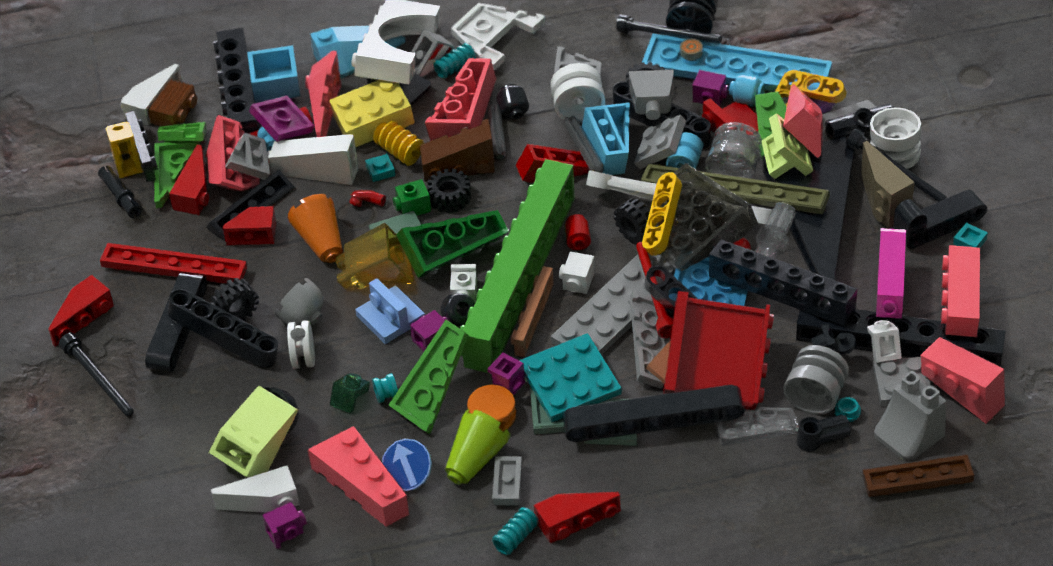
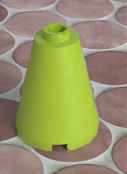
M469 409L466 410L462 416L445 468L448 474L447 478L451 482L458 485L468 483L507 444L510 438L509 431L506 429L503 432L498 428L501 424L499 421L481 411L474 410L471 414Z

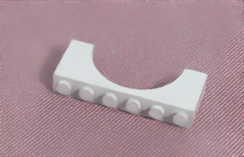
M386 0L384 5L380 6L378 15H375L373 24L369 25L368 34H364L363 43H359L357 53L353 54L352 67H355V76L410 84L414 76L416 54L394 48L384 41L404 35H421L423 30L435 33L439 26L440 6L402 0Z

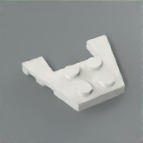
M478 3L451 28L452 35L461 44L468 43L472 46L476 53V58L491 59L495 71L505 61L503 53L491 47L513 26L534 34L545 24V16L537 14L536 17L529 16L525 11L512 13L507 12L506 8Z

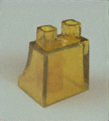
M386 223L344 244V253L336 256V264L343 271L337 274V281L344 289L355 285L358 289L368 287L369 283L376 278L383 284H410L414 282L413 267L396 233Z

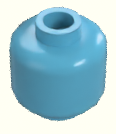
M742 74L736 78L735 82H731L729 94L733 95L734 102L754 107L756 106L755 95L765 94V84H762L759 77Z

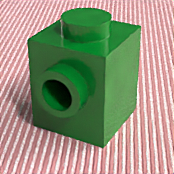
M422 179L395 187L396 197H393V204L396 211H400L401 214L414 211L416 216L431 212L430 196Z

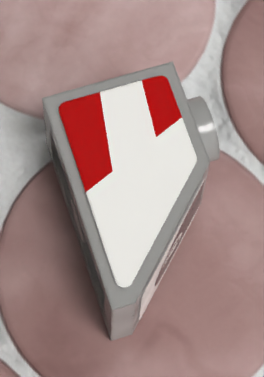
M423 30L411 53L416 54L414 73L425 77L435 71L434 61L439 60L442 56L445 57L447 53L453 50L454 45L439 34Z

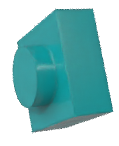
M388 154L365 160L366 168L373 182L395 176V169Z
M965 223L955 235L953 245L980 248L987 240L988 232Z

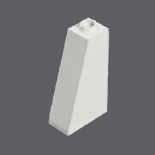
M350 134L275 141L272 149L267 152L271 175L280 170L287 177L352 185L358 171L354 135Z

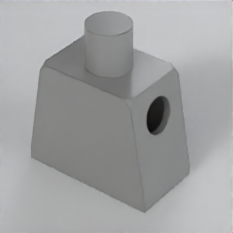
M674 70L629 71V90L637 114H646L649 120H657L660 117V113L670 112L674 92Z

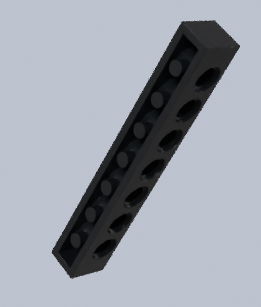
M856 309L848 323L842 326L810 313L799 311L796 327L797 341L812 343L811 338L824 334L821 326L829 323L835 338L840 333H851L857 341L855 349L873 352L872 338L868 333L867 326L874 325L877 321L886 320L892 322L899 329L901 356L921 357V354L941 337L1001 367L1006 330L978 327L977 337L945 335V324H941V321L902 316V318L876 317V312Z

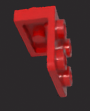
M711 98L703 102L702 117L711 123V131L731 149L759 134L757 114L746 104L734 102L722 109Z

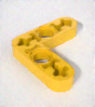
M798 70L786 72L776 89L781 98H789L790 88L795 84L809 98L830 103L841 102L847 94L841 80ZM812 83L820 84L816 90H808Z

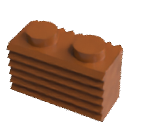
M171 79L148 110L151 124L169 126L184 123L190 109L195 108L198 98L194 86Z

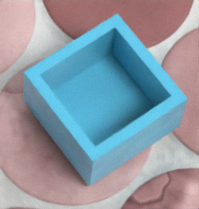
M293 45L247 52L255 103L284 96L289 98L301 96Z

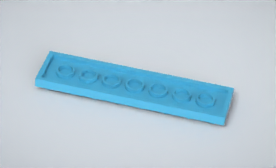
M652 34L642 61L645 64L652 62V65L657 63L660 65V68L674 70V76L695 79L699 70L726 75V84L729 85L732 81L735 82L739 75L756 76L761 79L762 84H765L766 91L773 92L776 91L783 75L788 71L798 70L829 77L832 69V61L700 41L703 44L702 56L696 60H686L680 55V44L687 39ZM812 83L808 90H816L820 84Z

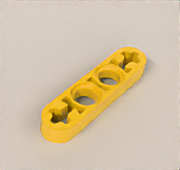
M673 172L665 173L658 179L642 240L643 247L651 256L661 254L668 245L682 188L681 181ZM668 200H669V202L667 203V205H665L664 207H661V208H660V206H661L665 201H668ZM664 220L660 226L655 227L658 222Z

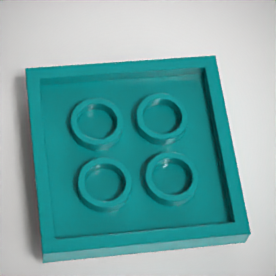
M588 333L519 360L524 363L525 378L551 423L562 419L564 411L569 408L599 404L622 394L621 386Z

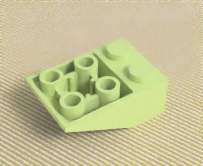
M258 386L220 429L209 453L246 477L268 472L298 409L263 387Z

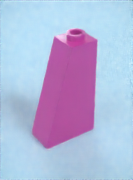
M881 228L876 317L902 318L906 230Z

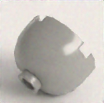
M309 278L304 279L306 282L304 285L297 283L280 302L283 306L281 311L277 309L275 311V316L287 325L290 322H296L297 326H302V321L307 320L314 325L323 315L320 312L323 307L322 292Z

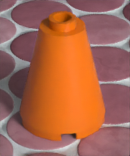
M314 194L301 199V205L296 209L293 205L288 212L290 224L322 262L333 263L337 261L343 249L332 198H327L325 194Z

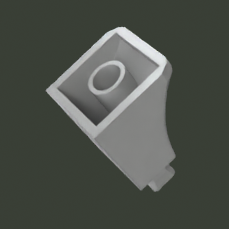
M910 371L902 377L901 383L894 387L890 402L875 427L874 437L902 460H915L945 436L946 400L939 396V390L934 386H926L920 381L918 374Z

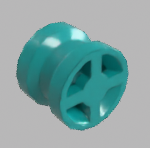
M392 373L387 374L382 379L377 377L372 379L378 403L384 402L386 398H393L398 392Z

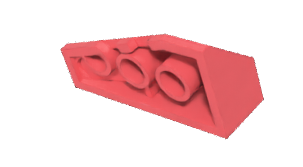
M331 51L313 65L310 75H307L305 80V87L309 89L316 137L327 136L333 116L329 100L339 96L342 85L337 51Z

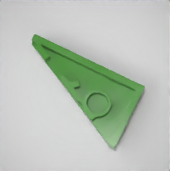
M200 141L154 143V156L158 170H154L156 178V208H162L169 198L171 189L196 145H201Z

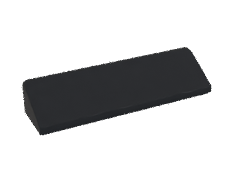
M277 170L210 221L206 228L225 241L224 224L249 207L273 205L291 191L294 186L280 170Z

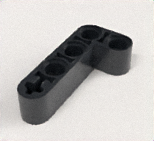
M969 189L923 209H920L911 199L902 201L895 209L893 229L906 230V246L909 249H913L958 230L965 223L971 224L980 220L986 214L987 206Z

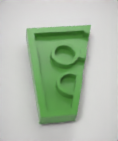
M778 91L755 95L762 160L764 150L761 141L772 134L769 118L776 113L783 119L785 118L787 107Z

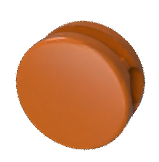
M482 386L476 389L468 399L467 407L469 413L472 414L474 410H478L488 414L501 423L498 428L502 431L510 428L516 419L515 398L503 386Z

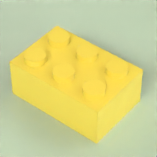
M377 80L329 100L334 119L342 134L354 135L355 148L373 141L376 127L383 122L396 121L403 127L415 123L411 105L397 82Z

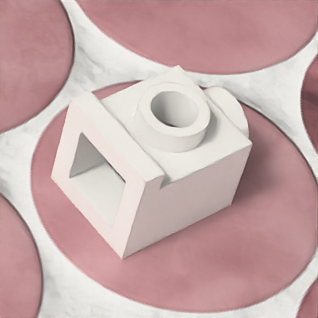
M451 264L450 295L453 293H465L476 303V264Z

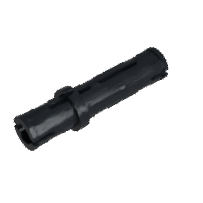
M106 165V169L104 166L101 167L98 171V176L115 196L116 203L125 209L130 218H134L133 213L138 217L142 213V207L134 199L133 192L123 185L110 166Z

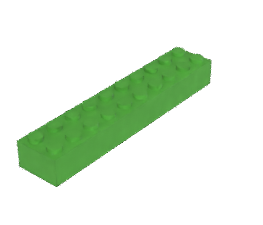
M545 159L542 167L537 169L535 182L533 185L530 184L525 202L522 201L520 204L519 215L517 219L514 218L512 220L510 233L503 239L502 250L495 255L493 268L486 274L485 285L483 289L480 288L478 290L476 303L468 311L467 322L460 327L461 330L468 334L461 353L465 368L488 373V368L504 351L520 313L526 304L527 296L533 289L535 276L540 274L574 202L573 165Z

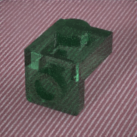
M349 373L334 381L330 405L349 413L353 412L356 398L369 391L370 382L361 379L360 375Z

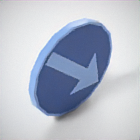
M403 439L396 441L388 447L382 458V464L403 491H410L420 487L425 483L431 472L432 461L430 453L423 444L416 440Z

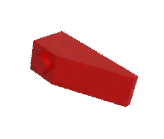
M532 144L526 145L516 163L522 181L528 183L535 182L536 171L542 167L545 159L573 165L574 177L588 174L590 170L579 151Z
M196 145L169 193L172 209L175 211L200 215L203 207H206L209 202L205 160L201 145Z

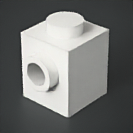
M575 252L569 253L566 264H562L559 271V279H562L563 290L587 294L595 273L594 256Z

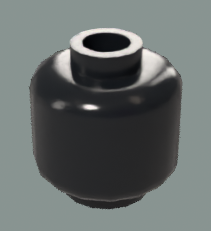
M508 84L503 86L497 94L496 100L502 116L517 120L522 118L528 111L529 102L524 88L516 84Z
M453 293L443 300L441 315L442 317L445 316L454 325H465L468 311L471 306L474 307L475 302L465 293Z

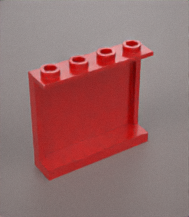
M678 291L663 394L735 385L741 390L745 409L755 410L757 404L763 402L764 387H760L761 378H766L768 363L763 362L764 353H769L771 338H766L767 329H772L774 314L769 313L770 305L767 304L765 309L688 298L689 292Z

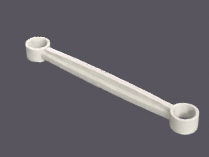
M590 170L586 185L611 189L653 200L657 185L655 183L621 178ZM681 190L677 206L748 219L749 221L773 225L776 214L775 210L749 206L693 191Z

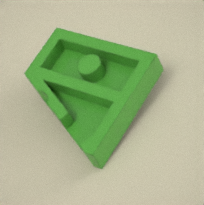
M206 122L160 126L157 131L158 140L165 142L204 141L207 129Z

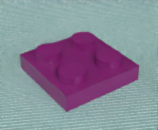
M288 96L252 104L249 110L276 142L312 133L315 126Z

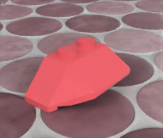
M220 115L216 118L207 148L208 182L237 191L255 188L260 184L259 178L225 167L236 144L245 132L242 130L243 127L240 122Z

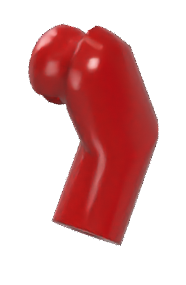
M355 190L350 194L351 198L349 200V203L356 207H361L363 200L382 207L386 202V195L372 190Z

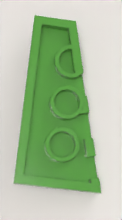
M445 320L389 403L390 407L429 434L434 426L468 334L448 320Z

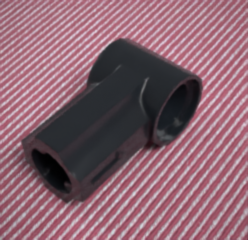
M838 415L821 420L814 417L803 418L799 423L797 446L803 451L813 452L822 443L850 437L849 420L846 415Z

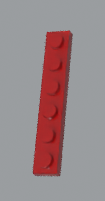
M107 243L100 259L101 267L178 277L180 273L206 276L207 281L225 284L230 279L232 282H234V278L243 279L248 268L247 262L242 260Z

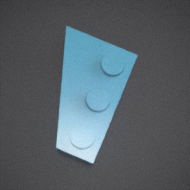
M630 103L585 107L582 128L603 163L604 171L602 173L609 175L625 174L629 154Z

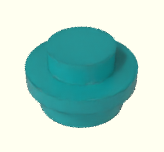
M845 397L836 404L834 412L836 416L846 415L849 422H852L860 417L861 407L855 399Z

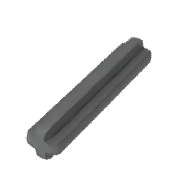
M490 105L488 107L494 158L497 160L500 158L505 159L507 155L501 112L498 105Z

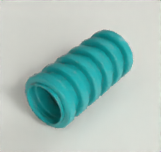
M463 43L456 50L447 53L445 57L442 56L439 60L434 61V69L441 78L446 79L448 75L457 72L459 68L462 69L469 58H476V53L471 45Z
M520 508L518 513L508 521V524H505L503 529L499 530L497 535L492 538L495 548L505 555H510L518 547V544L528 536V533L537 527L539 523L537 516L528 508Z

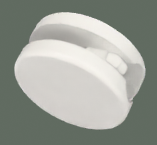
M302 321V326H297L296 322L288 323L287 337L292 368H301V356H304L307 368L314 367L315 349L310 321Z

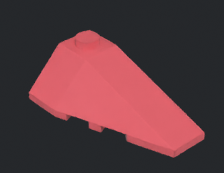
M793 84L790 88L783 127L818 158L821 156L823 146L822 111L817 104Z

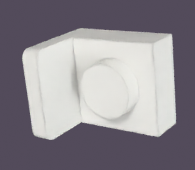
M882 320L875 322L874 325L867 326L868 333L872 338L873 357L876 363L901 359L899 329L892 322Z

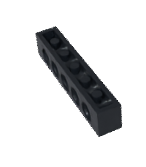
M236 28L217 31L218 41H213L215 55H220L215 56L217 70H222L217 71L219 85H224L219 87L221 100L226 101L221 102L223 116H228L227 118L240 122L243 127L242 130L249 134L259 129L257 120L249 112L251 105L255 104L244 29Z
M722 239L709 254V277L845 326L856 312L857 288Z

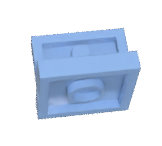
M377 278L369 283L370 301L355 309L356 316L384 344L410 330V324L425 315L396 285L388 289Z

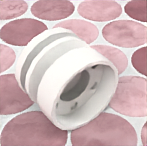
M887 108L877 112L870 122V144L905 168L913 167L919 161L921 155L920 118L914 112L904 108Z

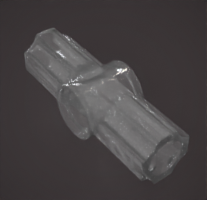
M782 202L775 204L767 224L756 235L758 245L755 252L776 259L786 249L789 243V238L786 235L796 215L795 208Z

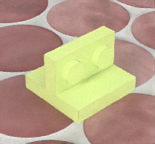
M777 113L770 117L772 134L761 141L769 175L776 179L793 167L797 168L805 176L813 172L808 149L783 127L784 119Z

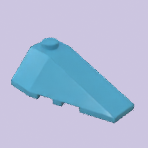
M369 26L331 27L311 33L313 54L317 62L331 51H337L340 77H346L354 73L355 67H352V57L354 53H357L359 43H363L364 34H368ZM398 36L384 42L396 48L405 43L404 36Z

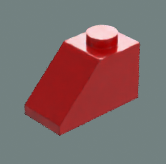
M274 206L249 207L224 224L223 231L226 245L274 244L276 232Z

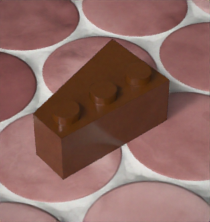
M489 120L481 121L482 125L472 129L465 127L461 129V133L449 138L445 135L419 145L424 181L428 182V180H431L433 174L437 176L436 172L438 171L444 173V169H448L449 172H452V169H456L457 174L459 171H462L467 176L495 172Z

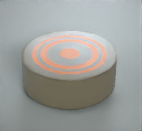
M687 39L680 44V55L686 60L699 59L703 54V44L697 39Z

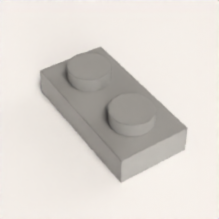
M495 456L493 505L520 504L522 457Z

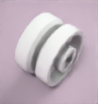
M582 63L569 64L560 68L553 75L550 81L555 112L561 119L565 120L566 117L575 116L578 122L581 123L583 122L585 107L605 105L601 77L594 67Z

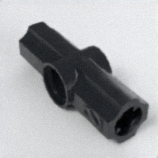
M889 103L871 109L860 108L855 113L829 119L825 122V133L831 140L849 137L856 128L865 135L866 132L870 131L872 117L877 112L887 108H894V106H891Z

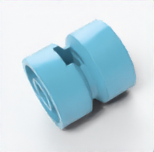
M682 133L676 153L667 157L666 166L696 171L703 150L701 139L692 133Z

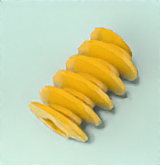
M396 121L379 124L373 135V140L377 145H380L407 166L413 165L420 157L419 145L424 144V141L411 134L409 130H405Z

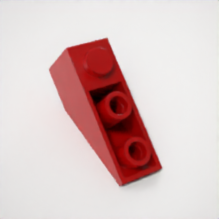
M93 275L71 289L48 328L55 347L59 345L60 339L65 334L78 332L114 307L110 289Z
M618 492L556 494L534 504V513L539 521L538 526L549 543L565 539L570 534L589 528L594 523L610 518L621 511L620 494Z

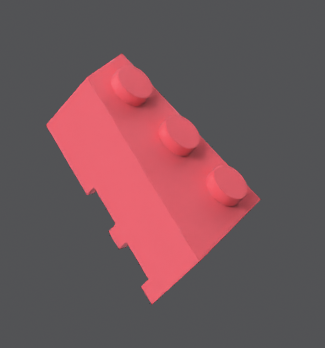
M941 337L921 354L922 374L985 424L1005 406L1003 368Z

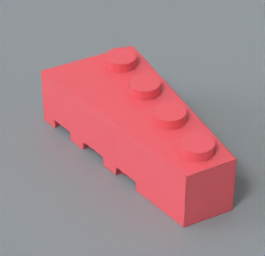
M469 58L456 76L455 84L445 92L446 97L442 103L438 102L434 108L435 113L433 116L428 117L425 121L430 141L445 135L449 138L461 133V129L465 127L472 129L482 124L481 121H483L496 81L491 59Z
M949 245L948 256L943 255L942 270L946 272L942 274V288L944 290H942L941 306H945V308H942L941 324H945V335L977 337L980 319V248Z
M354 426L308 449L311 469L317 474L321 473L333 486L337 485L345 492L348 498L351 500L355 499L362 505L365 511L386 527L409 515L406 494Z

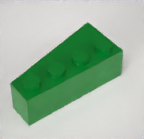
M495 210L463 218L447 219L442 222L401 228L396 236L417 277L420 278L502 239L509 230L499 211Z

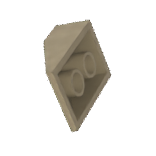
M865 141L863 143L861 178L875 219L890 229L894 226L896 207L904 200L911 199L913 201L914 181L873 145Z

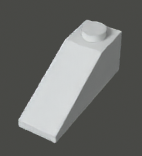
M174 64L132 87L121 101L124 118L126 119L125 113L134 111L136 118L142 119L143 124L149 126L151 121L148 110L171 79L182 83L179 65Z
M288 466L211 489L216 510L267 513L290 502L293 503L294 507L299 505L297 490Z

